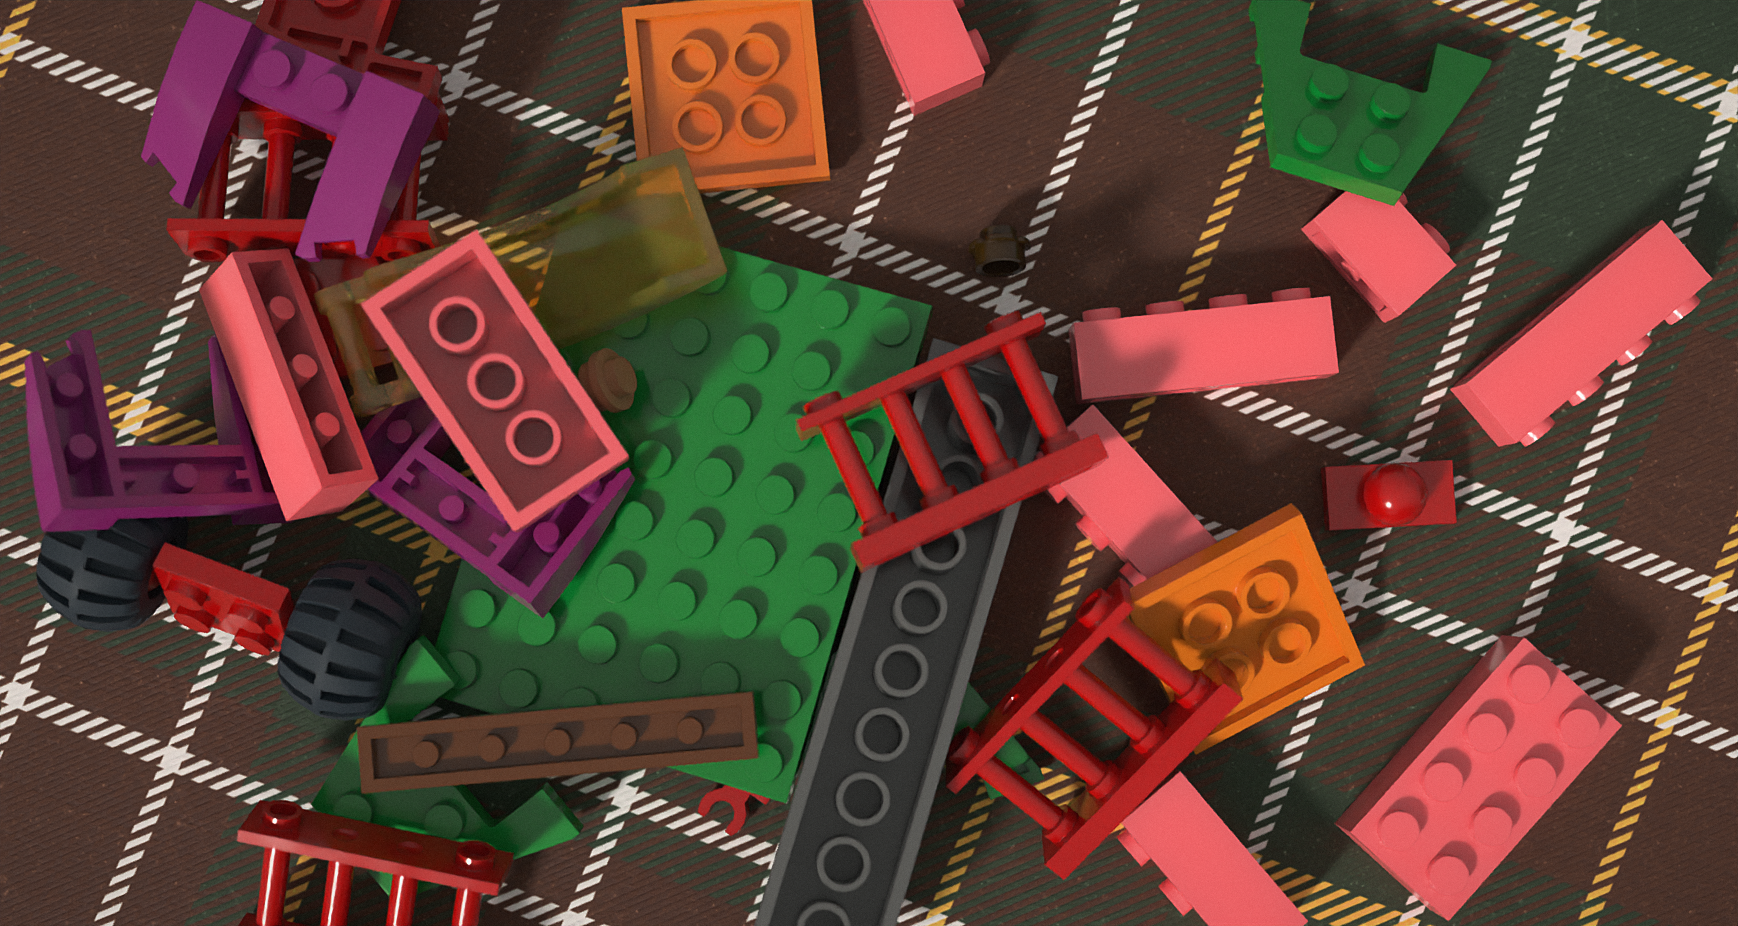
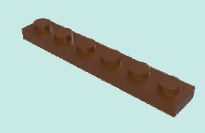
M754 691L373 724L357 727L362 794L757 759L760 757Z

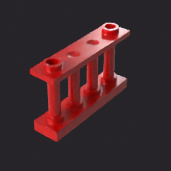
M439 92L434 105L440 110V113L426 143L429 140L448 141L449 116ZM245 98L200 189L197 218H168L166 231L185 255L202 262H222L232 252L289 248L291 255L297 256L295 253L307 219H288L295 145L299 144L302 140H329L332 142L333 148L337 137ZM238 139H265L269 142L262 219H224L231 145L237 143ZM421 153L394 207L390 220H388L372 253L374 257H382L393 263L410 264L419 261L420 257H435L440 253L441 245L429 220H417ZM355 241L322 243V256H358Z
M1020 311L1008 313L985 325L984 330L987 335L844 399L839 391H833L803 406L806 416L796 420V431L800 440L804 441L822 433L863 522V525L858 528L862 539L853 542L850 548L861 573L1096 468L1109 457L1098 432L1080 440L1076 430L1068 431L1027 343V341L1038 337L1046 325L1041 312L1023 319ZM1000 353H1003L1045 442L1039 447L1044 457L1022 467L1019 466L1016 457L1008 458L967 370L968 367ZM941 379L945 383L984 468V471L979 474L984 484L962 494H959L955 484L948 486L907 397V394ZM880 406H883L924 498L919 500L923 511L902 521H898L895 512L887 513L846 421Z
M1120 577L1106 591L1098 588L1083 601L1076 613L1077 621L974 729L967 726L956 734L950 742L946 755V787L957 794L977 774L1043 827L1044 864L1063 880L1243 700L1235 672L1217 657L1203 671L1200 669L1191 671L1130 621L1127 616L1134 610L1129 585ZM1107 637L1112 639L1175 691L1174 700L1158 717L1155 715L1146 717L1082 664ZM1062 683L1067 685L1130 737L1129 746L1113 762L1111 760L1104 762L1099 760L1038 710ZM1018 729H1021L1086 782V790L1070 806L1067 804L1056 805L994 755Z
M260 800L238 829V842L265 847L257 914L246 913L238 926H309L287 921L283 917L291 853L329 861L320 926H347L355 866L393 874L386 926H412L419 880L456 887L457 891L451 926H478L483 893L494 896L498 895L512 866L514 853L496 850L492 845L482 841L469 840L458 842L306 810L299 804L288 800H274L270 802Z

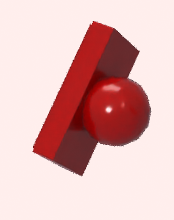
M1452 460L1393 462L1321 468L1325 531L1457 523Z

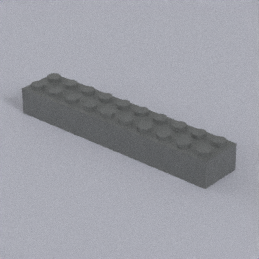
M933 338L926 362L961 346ZM993 356L968 367L967 370L1008 458L1016 457L1020 467L1033 462L1041 434L1007 361ZM1041 371L1053 396L1058 376ZM943 379L918 389L912 408L948 486L955 484L959 494H962L984 484L979 475L984 471L983 465ZM901 446L883 500L887 513L895 512L898 521L922 512L919 500L924 498ZM1021 501L861 573L754 926H896Z

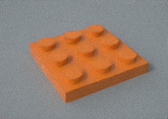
M692 0L622 8L640 196L643 200L830 180L812 0Z
M1292 503L1130 588L1134 610L1128 615L1129 620L1191 671L1196 669L1203 671L1217 657L1236 674L1243 700L1193 750L1196 755L1365 666L1302 513ZM1156 676L1170 704L1174 700L1175 691Z

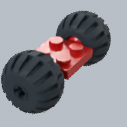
M187 516L118 519L108 530L52 531L44 534L40 546L41 552L37 560L38 588L55 612L70 622L85 629L104 632L132 629L145 623L166 598L171 611L174 613V618L190 629L209 633L213 627L235 635L234 640L240 646L257 654L270 655L272 650L278 651V676L282 686L297 703L315 715L324 718L346 721L367 718L380 711L386 703L393 680L397 678V675H395L397 666L409 646L416 641L422 618V604L419 594L404 576L377 561L346 559L324 565L309 580L294 607L289 588L186 551L188 539Z

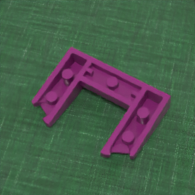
M196 0L176 44L160 87L141 154L142 159L152 167L161 161L177 182L169 194L175 202L191 210L245 98L333 135L337 138L320 178L295 254L309 262L322 261V243L355 241L357 255L361 258H371L439 116L440 110L421 93L366 71L365 74L352 70L264 33L247 20Z
M79 330L71 334L66 340L71 355L47 367L38 351L31 353L25 360L28 437L33 482L42 532L108 530L118 519L231 515L233 525L292 523L294 521H286L216 334L208 340L218 445L116 446L91 330Z
M409 375L361 432L379 478L365 493L396 515L401 514L485 574L493 584L542 619L585 562L635 481L629 467L618 474L614 469L517 533L512 530L486 491L440 460L453 440Z

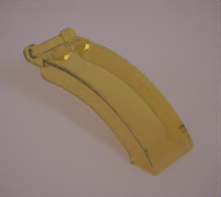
M683 147L625 164L613 174L566 198L479 233L557 350L651 312L716 280L727 272ZM460 240L369 268L363 272L362 277L332 285L314 294L319 313L327 315L348 373L354 395L349 400L355 417L370 416L387 410L392 406L423 396L386 341L385 343L398 380L379 385L353 306L365 302Z

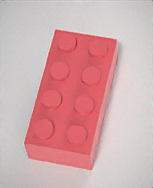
M477 230L361 304L514 532L519 533L629 460V456Z
M1502 635L1334 824L1428 909L1449 921L1622 725L1526 638Z

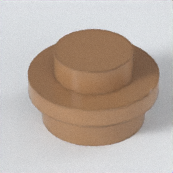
M608 348L592 353L588 362L580 366L578 372L579 383L599 412L608 410L612 413H619L629 409L633 403L634 392L637 388V378L632 365L627 359Z

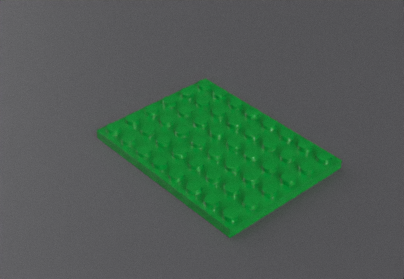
M568 204L535 317L577 380L580 366L588 362L592 353L604 348L613 350L619 356L627 359L632 365L637 378V388L634 392L631 407L619 413H612L608 410L599 413L629 456L628 461L615 469L616 473L618 474L629 467L635 481L603 535L572 581L543 619L493 584L481 571L464 559H461L435 646L437 651L461 679L440 697L497 714L754 691L759 758L667 767L783 803L790 802L858 570V565L850 548L853 542L862 539L858 528L863 525L822 433L801 441L796 431V420L806 416L803 406L820 396L833 391H839L844 399L916 367L934 310L932 305ZM883 406L846 421L879 494L896 440V435Z

